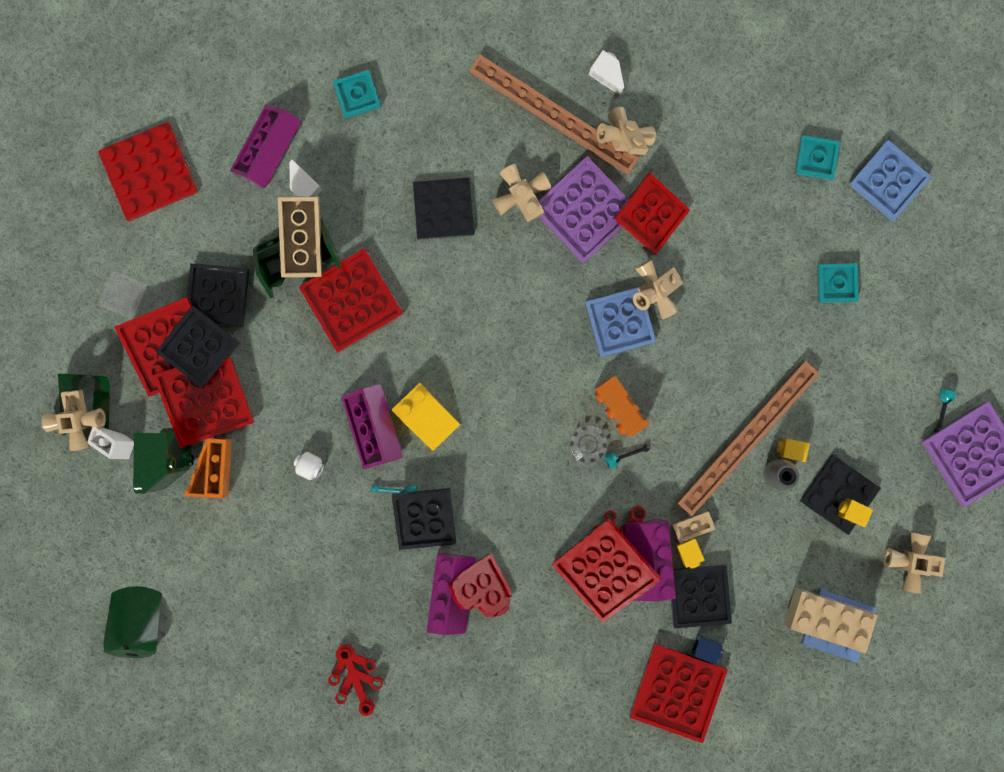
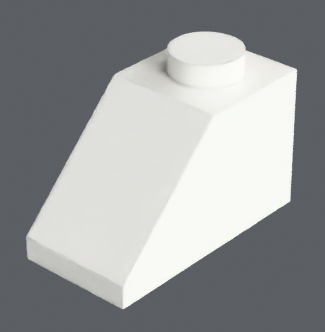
M603 50L590 68L589 75L618 95H621L624 83L619 60H617L613 53Z
M293 160L289 162L290 190L294 193L292 197H316L323 189Z
M92 427L87 442L109 459H129L134 446V441L126 435L98 427Z

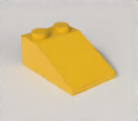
M421 383L392 409L403 423L432 451L460 426L457 420Z

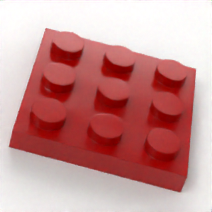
M647 173L613 217V220L650 253L657 255L689 213L690 209L654 175Z

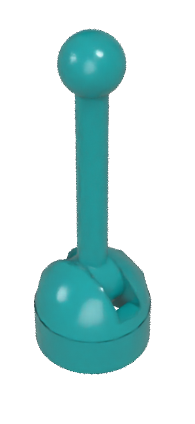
M377 485L371 487L372 492L404 493L418 490L417 485H408L404 490L378 487Z

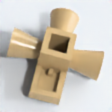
M616 107L608 113V119L614 127L601 123L597 129L598 142H612L615 151H627L629 154L646 155L649 150L647 145L651 146L656 138L654 127L638 128L636 121H627L625 108Z
M516 164L503 169L499 174L509 184V194L492 199L500 216L505 214L514 205H516L517 209H520L527 223L543 215L544 210L538 202L535 193L551 189L550 182L545 173L542 171L528 183L526 179L521 181Z
M652 259L637 266L635 270L646 283L638 288L639 292L634 294V305L640 310H647L652 303L657 302L661 319H666L677 313L679 310L667 297L683 284L675 267L668 269L657 277Z
M83 390L61 392L64 412L44 414L42 417V427L46 432L59 430V434L69 433V451L86 449L89 447L83 429L90 426L102 428L106 422L105 413L102 409L87 412Z
M911 532L912 551L904 550L903 554L890 548L886 550L884 554L885 567H902V570L908 572L902 590L922 594L921 575L943 577L945 558L924 554L931 536Z

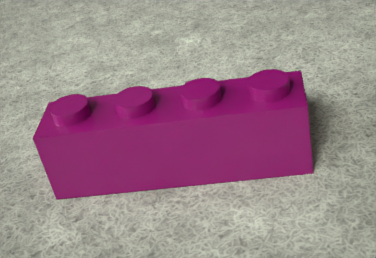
M265 104L230 171L257 186L266 188L271 182L275 169L280 165L284 152L288 150L293 135L297 133L301 121L282 108Z
M381 384L366 387L342 396L341 399L363 470L403 458Z
M659 518L624 523L625 537L661 577L658 583L633 601L659 602L676 599L669 522Z
M443 552L437 553L426 633L440 635L466 634L469 610L460 609L454 602L449 584L458 573L474 564L476 557Z

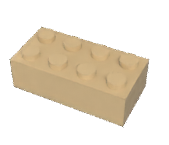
M320 196L278 197L281 277H321L323 272Z
M795 587L784 625L791 630L866 653L878 615L868 610Z

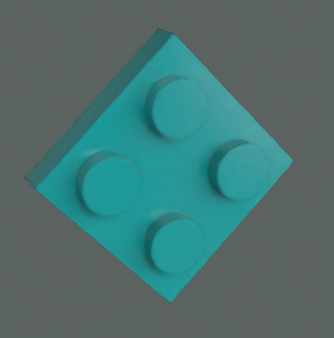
M369 70L333 81L345 119L381 108Z
M802 135L800 137L794 174L832 181L835 177L840 141Z
M858 263L817 265L818 303L859 302Z

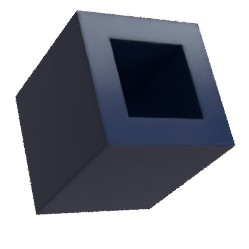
M697 634L691 653L694 657L717 664V661L722 658L723 646L718 641Z

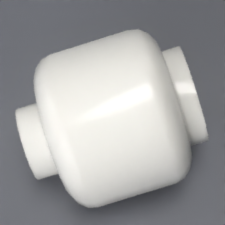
M305 452L301 456L298 455L294 461L296 474L307 480L317 479L324 468L322 459L310 452Z

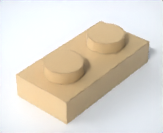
M709 511L672 524L679 543L715 530Z

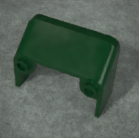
M320 219L322 263L331 264L335 262L339 269L342 266L337 250L323 220ZM279 235L253 248L256 275L270 299L274 297L272 288L281 286L286 278L281 277Z
M174 431L134 433L133 489L135 494H146L166 489L193 466L194 456L191 455V445L180 448Z

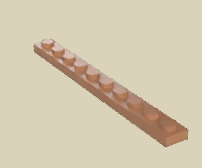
M479 54L470 68L469 72L623 173L629 175L637 163L639 157L629 154L627 151H615L612 142L599 143L596 129Z
M803 361L676 503L693 516L820 373L807 361Z

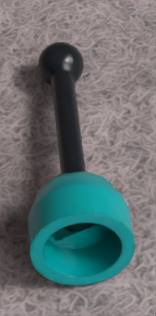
M940 389L939 398L943 402L938 426L934 432L941 430L947 404L954 401L957 392Z
M645 444L640 449L620 456L616 453L605 454L604 458L609 469L615 468L619 465L620 459L643 451L648 452L650 447Z

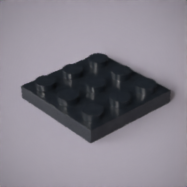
M470 177L413 182L418 240L474 235Z
M190 263L187 297L192 306L196 307L216 324L244 326L249 269Z
M192 306L157 349L156 353L204 389L240 342L204 313Z
M832 455L800 502L849 535L856 524L837 516L840 503L847 498L869 507L881 487L835 455Z
M450 488L392 494L399 550L456 544Z
M727 565L673 569L676 599H671L674 629L732 624Z

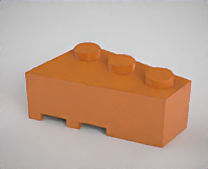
M615 376L594 389L596 391L594 394L595 398L600 404L602 402L607 407L605 409L606 414L610 419L614 418L618 423L616 428L621 435L625 434L627 437H632L650 425L649 421L643 418L639 412L640 409L637 405H634L629 394Z
M206 439L197 461L198 464L191 476L190 484L184 496L225 498L229 496L232 439Z

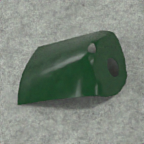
M58 374L60 413L64 412L61 392L79 390L80 380L84 376H93L95 379L93 410L102 409L104 411L106 422L102 428L109 429L110 384L108 378L96 375Z
M132 586L111 593L103 642L106 654L123 658H144L156 653L161 592L148 587ZM127 645L129 649H122V646ZM126 653H135V654H138V655H137V656H131V655H127Z

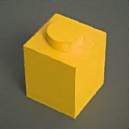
M782 438V441H779L777 445L778 457L806 462L810 443Z
M845 498L839 505L837 516L859 526L866 527L873 509Z
M695 538L675 543L681 561L686 568L698 567L701 565L700 562L704 561Z

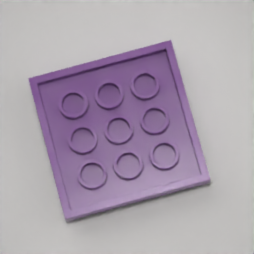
M587 156L538 201L544 210V214L539 216V218L584 264L622 229L613 220V217L628 198Z
M985 401L941 428L940 431L921 441L961 507H966L1004 483V425L989 401Z

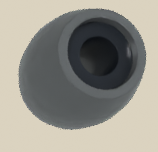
M776 459L766 465L764 479L773 489L785 491L796 486L799 481V471L792 462Z

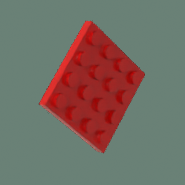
M169 122L98 150L118 202L128 222L199 193Z
M365 248L341 261V268L338 269L335 265L324 271L321 277H314L299 286L337 353L404 315Z
M188 297L114 326L148 397L159 393L153 375L175 368L157 354L156 351L192 307Z
M231 355L204 389L176 368L153 375L180 448L255 423Z
M609 518L552 563V566L602 623L661 579L658 573Z
M654 643L629 717L703 743L728 669Z

